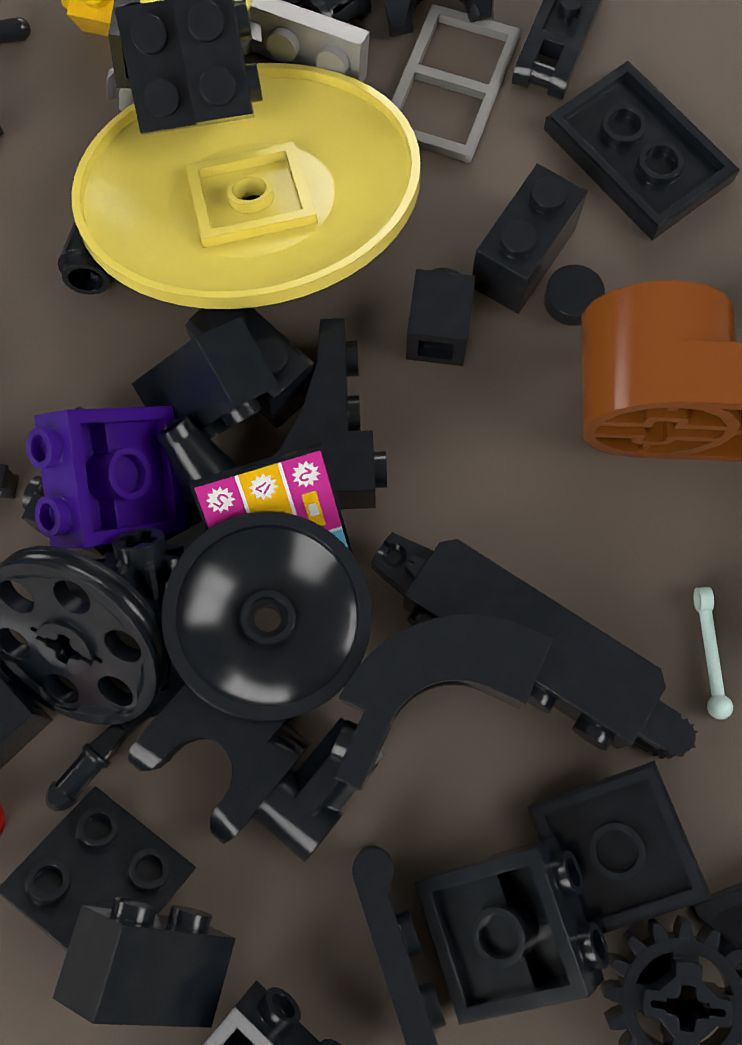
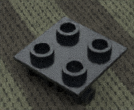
M95 786L0 885V896L67 952L82 905L112 909L114 899L122 897L156 906L158 908L156 915H159L195 871L196 866Z

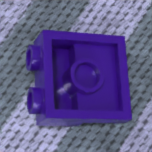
M173 406L68 409L34 415L36 428H33L28 434L26 449L32 465L41 469L44 496L36 504L35 520L40 532L50 538V546L74 549L112 544L113 539L118 535L140 528L159 529L164 535L183 532L187 529L183 490L164 448L156 439L157 433L175 420Z

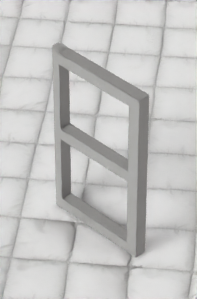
M436 4L431 5L391 102L402 111L414 80L479 98L483 101L465 145L413 129L419 148L461 160L465 163L472 161L521 35V30L518 27L492 20L470 23L467 13ZM438 22L505 41L489 84L421 65Z

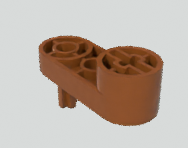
M683 280L645 281L617 288L593 300L581 314L583 440L594 449L619 456L742 462V342H736L734 306L727 295L703 283Z

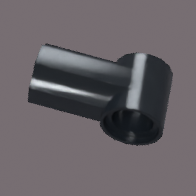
M342 717L296 772L291 770L285 775L254 814V818L303 862L312 855L344 814L340 810L354 792L358 790L334 778L340 763L330 759V754L346 722ZM380 751L379 756L372 769V772L379 765L378 762L384 756V753L382 751Z

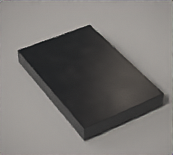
M626 61L546 117L544 130L652 241L731 184L740 171L721 150L629 61Z

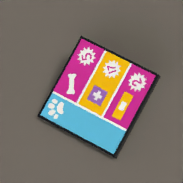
M321 442L189 481L206 531L222 521L246 513L264 511L284 512L309 519L321 525L342 541L353 554Z

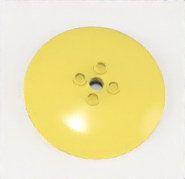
M257 63L263 101L252 103L254 118L142 135L134 103L115 116L90 143L77 167L72 186V210L75 223L87 250L109 275L123 285L160 301L204 309H240L277 304L304 297L325 289L366 266L387 248L407 223L416 204L421 180L419 146L412 127L398 107L386 96L355 78L339 72L301 64ZM252 195L260 196L253 200H242L243 198Z

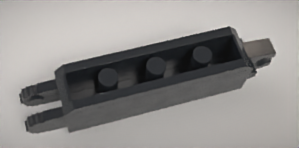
M391 532L371 561V568L404 597L403 608L410 612L407 620L411 625L438 617L475 614L510 620L552 637V643L527 702L546 713H550L554 707L576 721L572 730L588 743L605 751L610 744L618 749L633 745L634 743L646 752L651 751L653 753L652 756L658 755L659 759H664L665 757L671 759L677 755L682 757L690 749L696 748L695 740L698 731L694 730V724H690L688 718L682 719L679 712L659 700L666 689L661 668L459 539L439 542L433 551Z

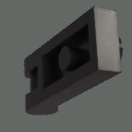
M543 0L517 60L512 84L528 88L530 83L548 89L547 95L563 100L603 0ZM540 55L558 60L557 65L553 66L538 61Z
M377 846L366 847L355 858L352 874L406 1045H438L434 1030L446 1026V1022L433 982L430 981L419 985L410 957L422 953V949L409 910L396 914L387 888L394 875L392 858L383 848Z

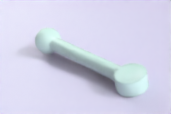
M698 587L694 589L693 600L695 609L699 612L712 696L707 702V710L713 718L724 720L731 716L733 703L725 696L712 614L714 595L710 587Z

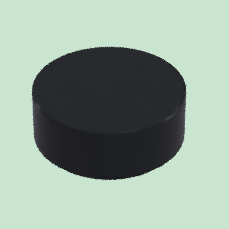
M575 264L561 267L551 275L544 294L545 308L553 319L569 326L582 325L581 314L593 300L605 295V287L600 276L586 266Z

